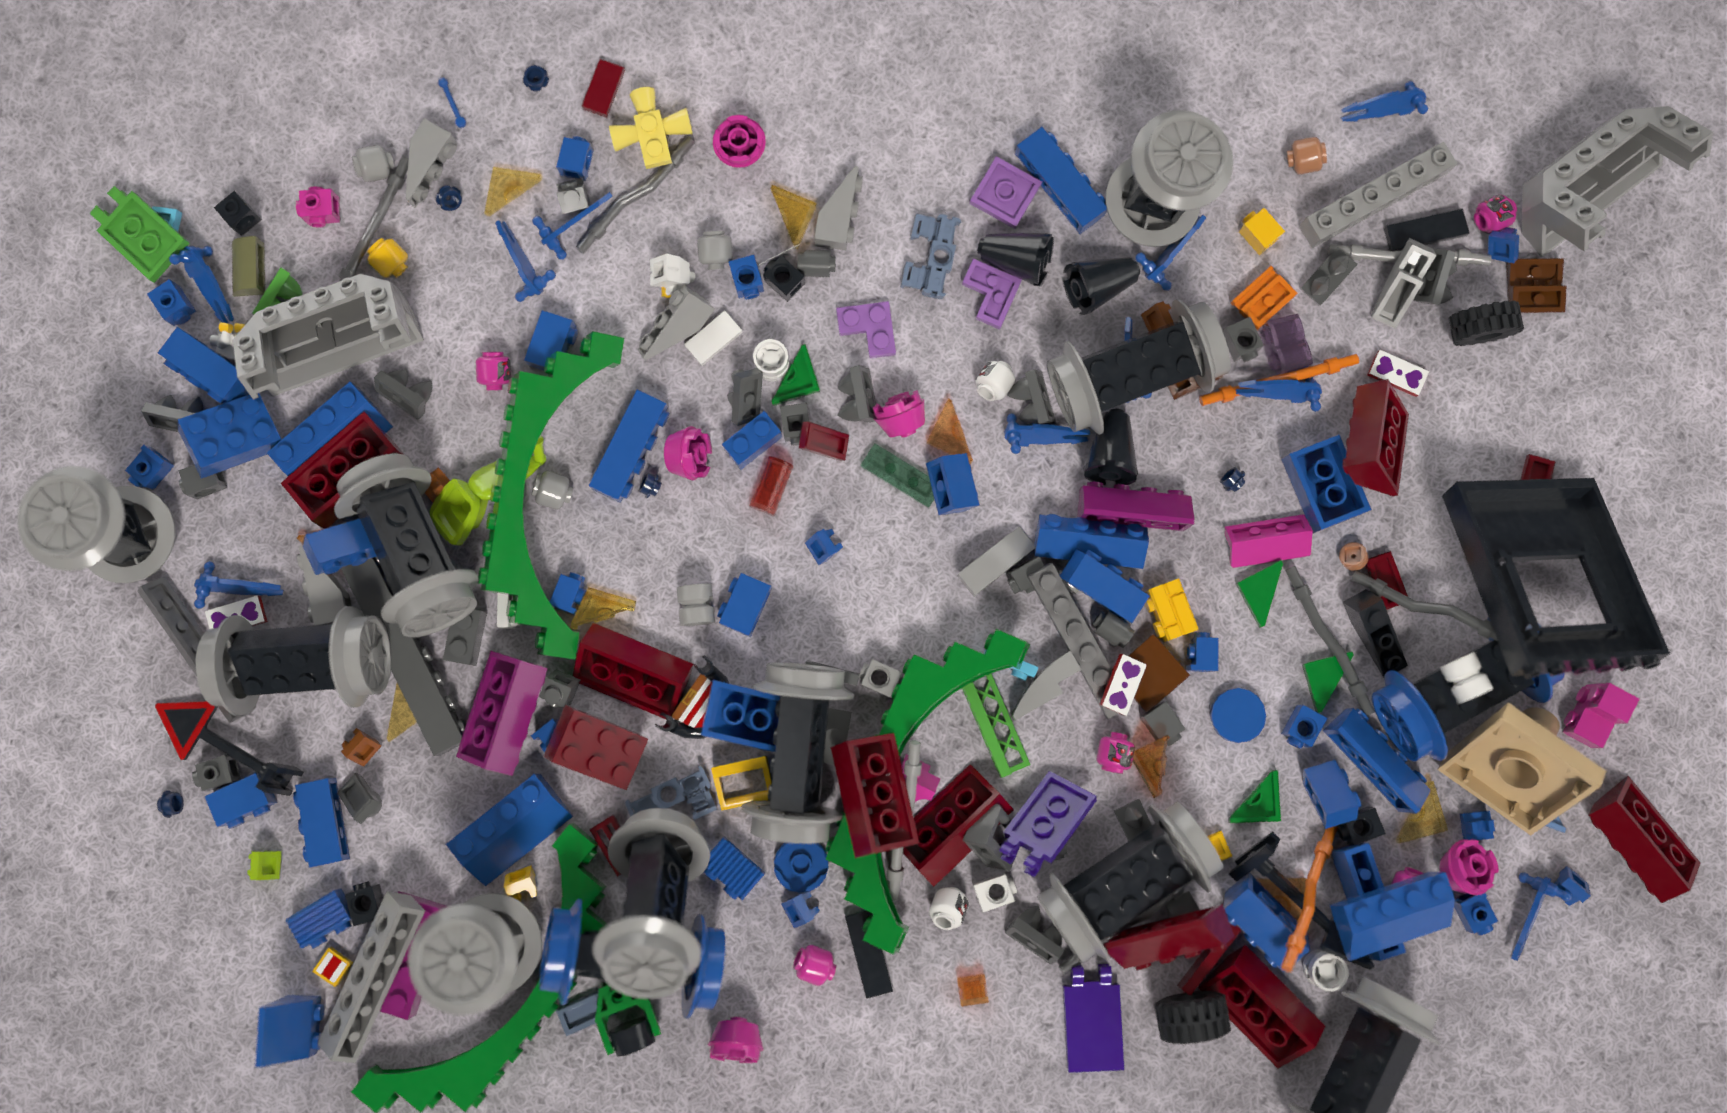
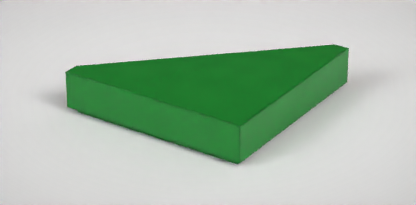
M806 344L801 345L797 356L783 378L777 393L772 399L773 406L820 392Z
M1282 560L1236 583L1259 628L1266 624L1283 567Z
M1353 651L1346 653L1350 661L1354 656ZM1335 656L1302 664L1313 706L1317 713L1323 711L1344 674Z
M1272 770L1228 818V823L1281 822L1278 770Z

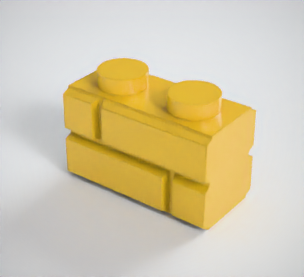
M1179 578L1145 591L1146 594L1150 595L1145 603V607L1149 613L1153 612L1156 622L1153 623V627L1158 638L1163 637L1164 642L1199 630Z

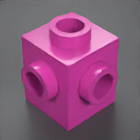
M318 186L309 187L308 190L299 191V200L296 201V212L311 227L320 228L325 227L329 223H340L339 197L332 189H324Z

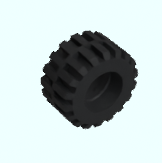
M1194 991L1192 995L1180 993L1167 996L1154 1004L1160 1039L1164 1042L1171 1044L1201 1043L1221 1038L1231 1031L1225 994L1216 991Z

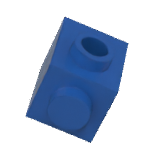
M170 279L147 293L163 320L173 326L186 323L190 320L191 315L197 312L181 287Z

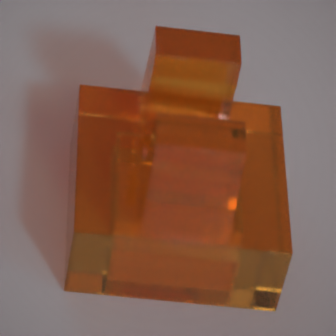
M984 973L957 977L961 1007L989 1003Z

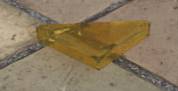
M493 167L484 214L491 216L541 182L542 175Z
M772 185L771 192L793 246H797L802 242L817 208V203Z
M588 587L571 622V629L576 630L579 625L592 621L597 623L615 617V614L626 610L634 611L636 601Z
M398 683L396 684L389 722L388 742L393 741L417 723Z
M1434 781L1426 782L1431 791L1421 810L1417 814L1410 813L1396 838L1397 843L1400 844L1448 831Z

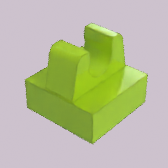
M251 851L248 859H251L250 870H247V874L250 876L249 880L280 879L281 851Z

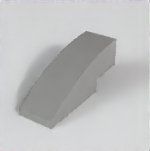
M1410 238L1408 239L1377 300L1371 315L1373 319L1396 329L1424 283L1422 278L1436 257L1434 249Z
M1018 527L958 573L957 577L975 597L1033 551L1035 545L1023 530Z
M1071 651L1054 660L1030 683L1011 714L1013 721L1063 693L1058 683L1082 670Z

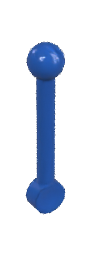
M442 77L438 80V85L443 88L456 117L455 124L459 128H464L466 120L461 117L448 88V80Z

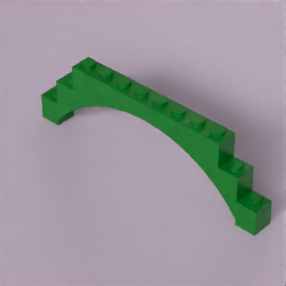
M592 331L586 335V338L583 337L580 353L583 356L556 351L546 359L544 373H547V376L519 371L509 380L508 393L511 394L510 404H506L503 420L507 421L506 431L501 432L499 447L503 448L501 458L497 459L495 465V474L498 475L497 486L493 485L490 500L494 502L493 513L489 512L487 517L486 529H490L489 539L484 541L482 547V556L486 558L484 568L480 567L478 584H481V591L513 595V599L508 601L506 616L510 617L509 623L541 627V632H537L535 637V648L538 649V655L576 659L580 632L572 631L557 614L542 590L528 554L524 534L523 499L530 460L541 433L560 404L581 383L605 367L615 368L621 364L624 338Z
M996 629L994 634H989L985 642L984 648L987 649L985 654L954 642L953 647L949 646L944 654L943 661L946 662L944 667L913 654L912 659L908 658L903 667L902 673L905 675L901 684H897L893 690L891 698L894 701L890 710L886 709L881 718L880 724L883 726L879 735L894 733L900 757L918 727L940 704L963 687L991 673L1011 667L1020 670L1030 644ZM842 811V819L837 821L836 824L839 827L836 836H832L826 846L825 851L828 852L826 860L855 873L854 877L850 876L845 884L844 891L847 893L844 900L874 914L873 917L869 916L864 924L863 932H865L863 940L894 955L899 953L910 926L902 922L893 903L886 881L882 852L855 858L845 811Z
M571 823L552 845L557 850L561 870V909L570 910L575 901L581 899L580 934H585L586 930L600 932L609 924L589 908L591 906L596 908L606 896L602 892L607 886L582 866L583 863L588 865L598 852L595 848L598 844L575 823ZM573 976V978H572V983H571V987H570V992H571V991L575 988V986L578 984V983L574 980L577 976ZM538 981L536 987L517 1013L500 1030L472 1049L450 1059L426 1066L406 1069H382L375 1065L366 1072L351 1093L374 1113H378L384 1108L389 1110L400 1096L422 1113L428 1107L433 1109L443 1098L440 1092L464 1112L472 1106L477 1108L487 1097L484 1091L491 1083L495 1086L506 1073L502 1070L506 1063L510 1061L513 1064L524 1051L520 1046L526 1038L531 1041L541 1030L542 1027L538 1024L543 1017L546 1016L549 1019L560 1006L556 1002L559 999L557 992L539 990Z

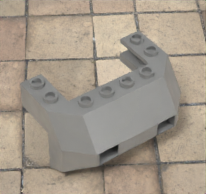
M1669 106L1624 110L1601 124L1523 184L1522 235L1541 258L1564 240H1568L1583 251L1587 250L1591 242L1598 237L1602 238L1605 236L1606 228L1600 225L1599 222L1606 218L1607 213L1604 212L1606 208L1663 166V156L1688 171L1693 169L1694 164L1702 157L1707 158L1710 156L1713 132Z
M358 274L256 312L233 339L237 377L251 397L255 399L259 397L258 393L268 389L272 396H276L424 341L415 314L398 287L390 281Z

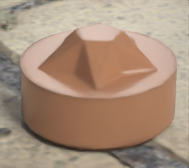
M1350 542L1341 548L1339 559L1346 569L1356 571L1362 569L1367 564L1368 553L1362 544Z

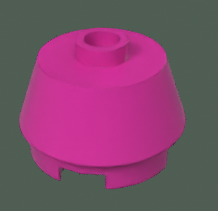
M733 115L726 118L717 127L713 136V149L717 157L726 165L737 168L748 167L755 163L762 156L766 145L765 134L760 125L744 115Z
M918 390L914 391L911 396L908 391L888 398V401L885 403L886 405L882 408L880 404H876L873 407L876 416L874 420L889 437L901 436L904 438L916 433V429L925 424L924 399H921Z
M693 426L670 434L664 445V461L668 471L692 481L707 476L710 471V467L706 466L707 454H712L709 435L702 434L701 429H696Z
M1459 840L1440 859L1439 870L1440 872H1446L1451 889L1454 891L1481 895L1495 885L1492 884L1494 874L1499 872L1496 857L1491 850L1486 851L1479 845L1478 840Z
M731 1017L730 1020L719 1021L708 1042L710 1058L724 1062L727 1059L739 1061V1063H757L761 1051L764 1050L758 1025L747 1022V1019L742 1017Z

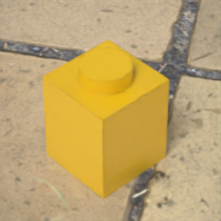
M1265 208L1258 213L1255 211L1249 213L1242 220L1244 225L1239 230V233L1258 255L1267 250L1285 233V230Z

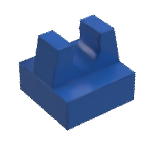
M1506 227L1501 232L1493 230L1490 233L1488 255H1491V259L1515 263L1519 253L1517 229Z
M822 529L805 542L818 565L828 561L843 548L841 543L834 545L830 537L835 534L832 529Z
M1490 811L1459 813L1463 840L1494 839L1493 831H1495L1494 820L1491 819Z
M1566 866L1560 871L1555 884L1560 889L1568 890L1572 894L1571 900L1565 901L1568 906L1578 901L1583 903L1591 896L1589 884L1571 868Z
M809 891L781 903L794 928L810 922L820 911L818 906L811 909L808 908L806 900L812 897Z

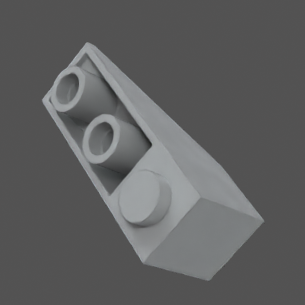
M425 118L412 136L409 148L405 198L414 208L419 203L425 201L428 196L429 186L433 181L439 179L442 174L443 164L447 159L453 157L457 148V141L451 133Z
M858 166L853 167L819 211L814 237L815 246L846 251L847 243L853 242L855 227H850L852 217L857 218L859 202L854 200L856 192L861 193L863 176H859Z
M682 285L680 290L674 291L666 310L660 312L656 317L653 329L640 340L638 351L642 358L648 360L699 332L714 311L711 303L685 285Z
M303 545L299 546L300 554L297 555V561L300 569L304 572L305 580L302 582V586L310 602L308 617L314 625L333 624L338 612L346 606H351L349 593L333 574L327 575L322 573L315 575Z

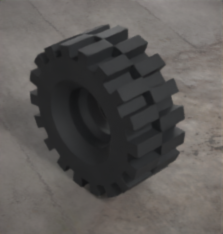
M1509 300L1498 301L1492 304L1486 303L1478 307H1470L1468 310L1458 311L1459 313L1449 316V324L1455 346L1497 341V339L1516 335L1524 330L1519 302L1514 300L1510 302Z

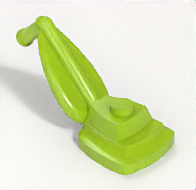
M542 436L539 437L533 452L534 456L531 457L526 479L546 461L543 448L544 439ZM496 461L475 471L468 483L460 479L449 481L432 504L429 514L439 534L450 544L461 546L471 530L479 527L484 517L488 500L491 498L493 485L497 486L498 475L495 474Z

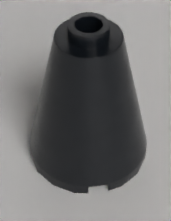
M1049 233L987 234L985 238L980 239L977 253L981 254V260L1034 286L1041 287L1048 274L1045 271L1047 263H1051L1054 237H1051L1052 234Z
M1130 257L1080 261L1067 264L1063 270V273L1067 272V280L1063 281L1066 296L1074 309L1079 307L1081 310L1079 314H1090L1138 281L1140 275L1139 264Z
M1114 408L1103 414L1104 431L1100 435L1097 433L1095 435L1083 468L1084 477L1091 482L1103 483L1105 486L1106 480L1115 481V485H1130L1136 482L1138 475L1130 416L1124 410Z

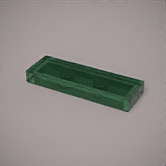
M874 443L860 467L929 509L935 500L929 476Z

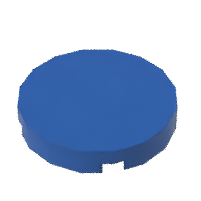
M1241 688L1230 689L1217 696L1211 706L1210 719L1216 733L1226 741L1235 743L1247 742L1257 737L1264 728L1266 721L1265 706L1260 698L1250 690Z
M785 842L775 856V875L779 883L790 891L798 893L810 892L819 887L826 878L829 868L828 860H826L827 854L819 843Z

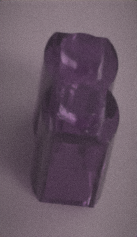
M1298 313L1267 321L1263 325V330L1260 332L1261 340L1264 345H1268L1271 354L1268 356V363L1271 370H1275L1277 375L1307 368L1313 364L1312 354L1305 339L1304 328Z

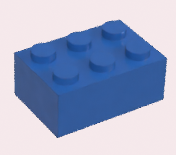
M176 327L158 351V354L166 359L163 363L164 365L186 377L187 381L206 391L210 397L219 403L224 404L250 395L238 379L236 366L179 327Z
M259 393V397L255 399L251 395H247L177 419L178 432L201 479L268 455L267 452L281 441V437Z
M1340 434L1290 453L1281 459L1313 533L1372 510L1362 486L1356 485L1350 475L1344 471L1343 459L1346 458L1347 451Z
M1249 872L1224 894V910L1228 921L1233 926L1238 925L1245 932L1244 936L1252 946L1256 947L1258 945L1265 952L1264 957L1274 968L1278 966L1283 972H1286L1281 968L1287 952L1286 943L1289 935L1294 933L1298 921ZM1308 931L1304 938L1306 944L1303 952L1298 954L1296 962L1310 951Z

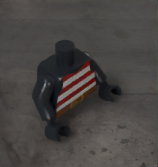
M702 656L707 661L703 668H699L694 664L695 669L700 675L672 716L663 712L659 714L666 718V723L663 726L655 723L658 729L665 732L670 731L685 739L706 738L700 734L712 680L730 684L728 678L713 666L712 661L707 656Z

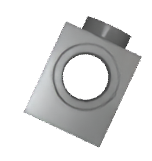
M872 659L870 665L864 663L859 678L863 680L861 686L891 699L893 690L898 684L902 672ZM878 670L883 671L887 676L886 683L881 686L875 685L871 680L872 673Z

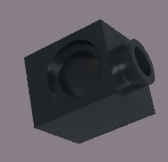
M235 191L213 207L240 236H243L262 220L246 200Z
M782 255L777 260L772 259L763 270L765 272L763 274L764 282L786 302L806 284L805 276ZM779 273H787L790 276L785 282H779L775 279Z
M1375 807L1362 808L1358 810L1356 820L1337 826V831L1342 841H1346L1347 844L1354 846L1386 834ZM1360 819L1364 828L1360 834H1356L1353 826Z
M370 881L354 885V891L345 894L353 927L374 921L383 901L380 884L371 886ZM364 895L368 896L371 900V906L368 910L361 905V899Z

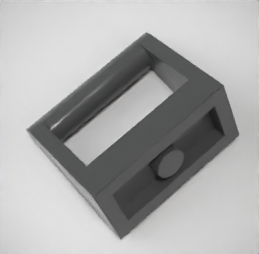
M995 804L966 831L963 841L987 867L1011 871L1014 861L1009 864L1002 860L1001 856L1003 853L1000 852V848L1007 841V838L1001 844H998L993 835L999 822L1006 829L1012 819L1000 805Z

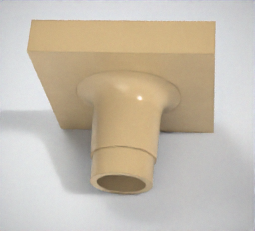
M1507 703L1448 751L1447 757L1441 761L1437 769L1530 836L1600 788L1606 774V770L1557 737L1560 723L1554 714L1537 707L1527 708L1521 712L1510 703Z

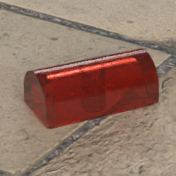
M768 456L749 507L775 516L794 466L782 459Z

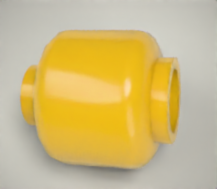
M380 238L367 251L369 254L368 263L383 278L392 275L397 278L408 268L405 265L408 254L394 239L384 240Z

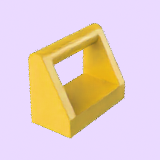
M767 756L711 768L722 811L741 807L742 804L747 802L769 801L768 789L772 784ZM762 768L767 790L725 799L721 777Z

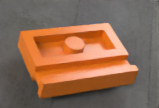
M1272 266L1264 271L1230 303L1239 310V313L1245 319L1251 317L1257 331L1298 294L1280 274L1278 275L1273 270Z

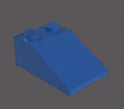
M712 680L700 735L776 752L773 735L775 729L778 728L779 717L776 715V705L778 700H781V696Z
M287 995L259 1007L255 1067H265L310 1058L318 1053V1050L321 1049L318 1041L322 1035V1032H319V1026L325 1013V1006L321 1004V996Z

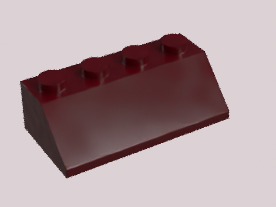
M1389 379L1357 386L1356 396L1352 401L1353 415L1349 420L1350 434L1349 438L1346 439L1347 453L1346 458L1343 459V468L1356 485L1390 496H1398L1409 413Z
M362 412L280 484L313 523L323 529H327L339 519L334 511L335 504L340 498L337 483L346 472L358 464L378 456L405 454L365 412Z
M592 623L580 642L572 676L581 679L579 684L666 719L659 714L663 712L672 716L682 699L694 664L606 627Z
M894 733L849 740L830 747L855 858L919 844Z
M970 764L914 817L919 844L903 847V854L934 887L972 851L963 839L966 831L995 804L1000 805L1008 816L1014 809Z
M1629 776L1625 777L1594 803L1589 816L1593 825L1600 829L1608 838L1611 847L1615 851H1619L1630 870L1637 873L1642 879L1648 892L1655 895L1661 903H1664L1691 891L1701 862Z
M1223 904L1123 929L1102 943L1108 955L1124 969L1135 967L1136 970H1142L1152 966L1151 962L1159 961L1162 965L1175 961L1176 956L1184 955L1185 959L1200 955L1201 950L1209 949L1211 953L1223 950L1227 947L1226 943L1234 938V934Z
M1246 945L1228 955L1198 987L1201 991H1216L1225 994L1230 1021L1277 1069L1316 1048L1326 1027Z

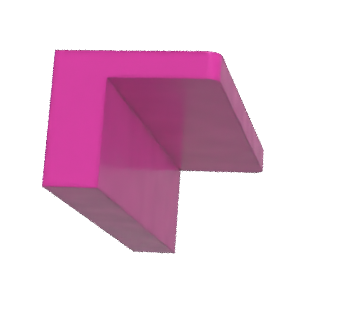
M1304 514L1225 526L1224 534L1230 546V565L1232 568L1311 555L1313 530Z

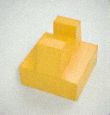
M532 865L505 874L503 887L507 896H511L520 902L522 898L521 891L527 890L531 898L537 896L535 872Z

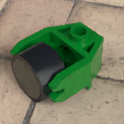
M604 981L599 985L595 1022L607 1055L613 1054L615 1051L616 1056L621 1057L640 1051L656 1041L655 1037L661 1035V1029L650 998H638L621 993L622 997L615 998L613 993L619 991L611 987L607 981ZM634 1005L642 1008L647 1016L627 1021L608 1031L607 1022L611 1014Z

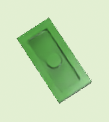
M280 267L252 314L254 315L266 307L282 303L276 299V296L290 300L293 297L303 295L300 285L290 276L288 271Z

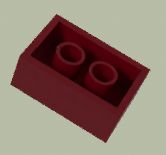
M565 705L543 757L552 763L627 791L648 738Z

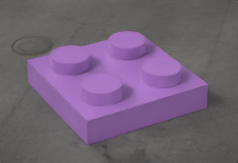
M996 156L969 204L1016 229L1038 192L1042 181Z

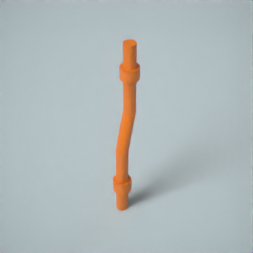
M1357 354L1339 359L1332 357L1325 359L1321 364L1256 381H1300L1325 373L1331 375L1340 372L1342 368L1359 364V357ZM1231 385L1220 387L1216 392L1199 396L1201 406L1219 401L1226 403L1233 401L1237 396H1241L1236 394V389L1253 388H1242L1239 385L1231 387Z
M1336 826L1325 829L1321 841L1317 842L1314 849L1315 858L1305 881L1303 909L1294 933L1289 935L1286 943L1287 952L1281 965L1284 971L1292 972L1298 954L1303 952L1306 944L1304 938L1315 911L1317 882L1326 859H1330L1332 854V843L1337 832Z

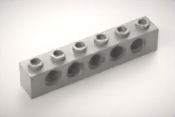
M1443 141L1309 215L1300 224L1299 228L1313 249L1447 175L1458 163Z
M387 891L318 1041L319 1046L330 1061L356 1063L425 912L411 895Z

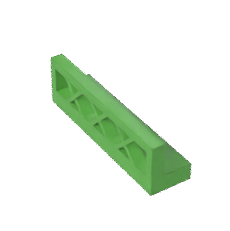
M989 674L986 676L988 684L985 692L976 689L973 682L963 687L962 690L999 777L1003 778L1029 766L1030 762L993 676ZM990 687L993 691L994 696L988 694ZM978 693L983 695L981 700L979 698ZM986 697L996 700L999 705L995 717L985 712L983 703ZM1001 712L1005 721L998 719ZM989 719L994 720L992 726ZM997 722L1008 726L1010 734L1006 743L998 740L994 733ZM1011 738H1013L1016 747L1009 744ZM1000 744L1004 745L1003 751L1000 747ZM1007 748L1017 750L1023 762L1009 768L1005 758Z

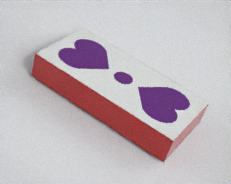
M1379 350L1374 357L1367 376L1378 381L1389 379L1394 388L1417 397L1421 392L1429 371Z
M258 595L205 611L209 629L218 628L224 619L234 615L244 617L252 627L268 622L261 596Z
M1119 654L1099 705L1127 716L1147 665L1124 654Z

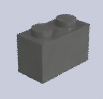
M474 609L464 619L449 627L443 660L477 666L487 618L486 612Z

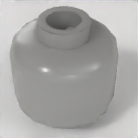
M378 144L358 148L356 156H352L356 175L358 178L362 177L365 182L387 179L390 175L389 168H394L391 153H385L384 148Z
M724 231L703 232V236L698 238V260L701 264L708 265L709 270L724 269V263L732 261V240L730 236L724 235Z
M545 471L541 476H536L531 496H535V502L538 505L558 510L563 506L564 502H570L573 488L569 487L568 477Z

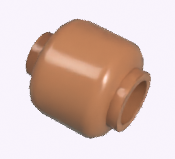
M1317 137L1295 140L1292 144V150L1287 151L1288 167L1294 166L1295 172L1299 175L1320 171L1323 164L1327 163L1325 142L1320 143Z

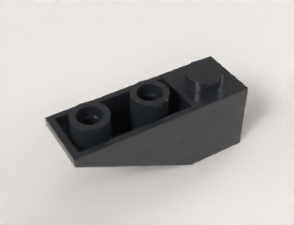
M1365 589L1345 600L1343 604L1350 622L1383 678L1388 671L1398 672L1407 667L1408 664L1383 599Z

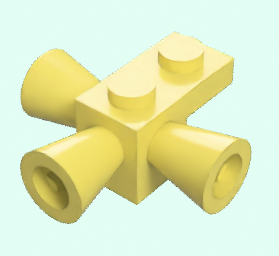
M652 87L635 89L629 94L638 115H633L635 125H609L614 150L617 152L636 142H640L646 169L671 164L672 160L666 135L693 134L687 108L662 119L660 110H656L655 89Z

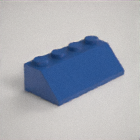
M348 382L271 448L267 454L289 476L362 412H365L385 433L391 430L393 425L359 387L352 382Z
M1346 708L1323 732L1398 812L1417 814L1431 791L1425 784L1427 782L1426 778L1417 770L1412 771L1406 764L1407 758L1397 749L1393 750L1387 744L1388 738L1380 730H1374L1367 723L1369 718L1364 712L1358 708L1356 710L1354 708Z
M536 773L446 843V846L462 867L484 886H487L570 820L573 815L541 773Z
M1430 871L1329 906L1347 960L1351 961L1450 927L1455 898L1446 872Z

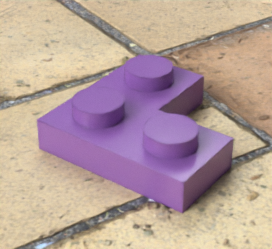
M973 259L962 285L986 295L976 320L1000 330L1022 280Z
M889 301L836 308L840 336L866 333L869 358L896 355Z

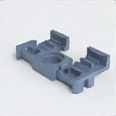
M921 214L915 215L910 240L919 239L920 236L928 238L927 241L931 242L927 265H922V268L914 267V263L906 261L900 288L906 286L921 290L922 287L921 294L923 296L935 299H943L946 293H942L946 273L949 274L952 269L956 245L952 243L956 225L959 226L961 223L959 218L953 217L948 219L947 215L940 214L937 219ZM919 221H920V222H921L920 230H919V234H917L918 223H919ZM938 250L946 252L948 261L943 264L938 263L934 258V253ZM909 267H910V268H911L910 278H909V280H907L908 271H909Z
M698 766L700 771L678 780L675 777L650 789L651 794L636 801L630 802L629 799L626 800L625 805L630 816L652 808L668 809L687 800L685 796L688 798L687 803H691L695 810L692 813L694 820L717 810L718 808L710 790L706 791L705 786L708 789L712 786L706 775L705 768ZM666 786H671L676 791V798L672 802H665L661 797V791ZM709 806L708 808L697 813V811Z

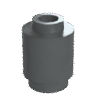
M805 250V252H798V271L804 274L805 277H830V272H835L836 256H831L830 250Z
M1110 610L1106 613L1101 611L1092 623L1095 626L1094 633L1115 647L1118 645L1124 648L1135 632L1130 627V623Z

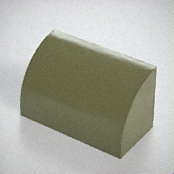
M256 236L234 239L232 241V295L234 297L264 295L265 244Z

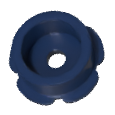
M537 65L528 67L524 72V85L535 92L540 91L542 87L545 88L549 83L547 71Z
M445 185L436 194V203L445 211H454L462 203L461 192L455 186Z
M1236 467L1227 471L1220 480L1225 491H1238L1245 484L1243 479L1245 472H1240Z
M650 473L645 475L639 487V492L644 494L645 498H649L650 495L654 497L657 495L662 484L658 480L659 475H652Z
M164 791L157 801L158 811L166 818H171L172 815L179 814L183 810V797L178 792Z

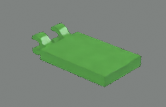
M113 186L107 194L119 206L111 215L97 205L92 209L90 215L101 224L96 231L148 280L155 283L172 264L169 261L172 254H179L190 243L138 194L133 191L126 194L123 190L120 191L116 186Z

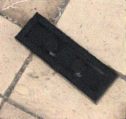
M1463 208L1390 224L1383 228L1389 251L1403 250L1409 238L1423 245H1429L1465 237L1470 234Z
M864 910L846 915L845 920L865 996L868 999L893 992L883 950L863 940L865 932H863L864 924L869 916L873 917V913Z

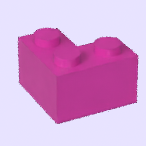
M1610 682L1587 684L1578 691L1576 695V701L1578 702L1574 710H1571L1564 719V725L1566 726L1563 733L1590 748H1603L1614 725L1627 724L1640 699Z

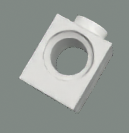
M1004 873L972 883L983 912L1015 901L1013 894L1017 893L1014 881L1012 877L1007 878ZM993 884L1002 885L1003 894L1000 898L993 899L989 896V888Z

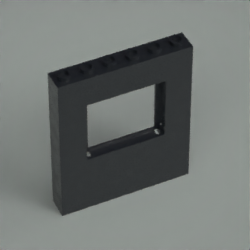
M1595 478L1457 481L1442 495L1511 676L1524 675L1525 678H1532L1540 674L1548 673L1549 676H1557L1565 672H1573L1574 675H1578L1590 670L1603 673L1611 669L1628 671L1635 667H1643L1644 670L1659 666L1661 664L1660 661L1671 654ZM1579 559L1606 623L1539 627L1513 561ZM1531 625L1532 628L1526 630V627Z

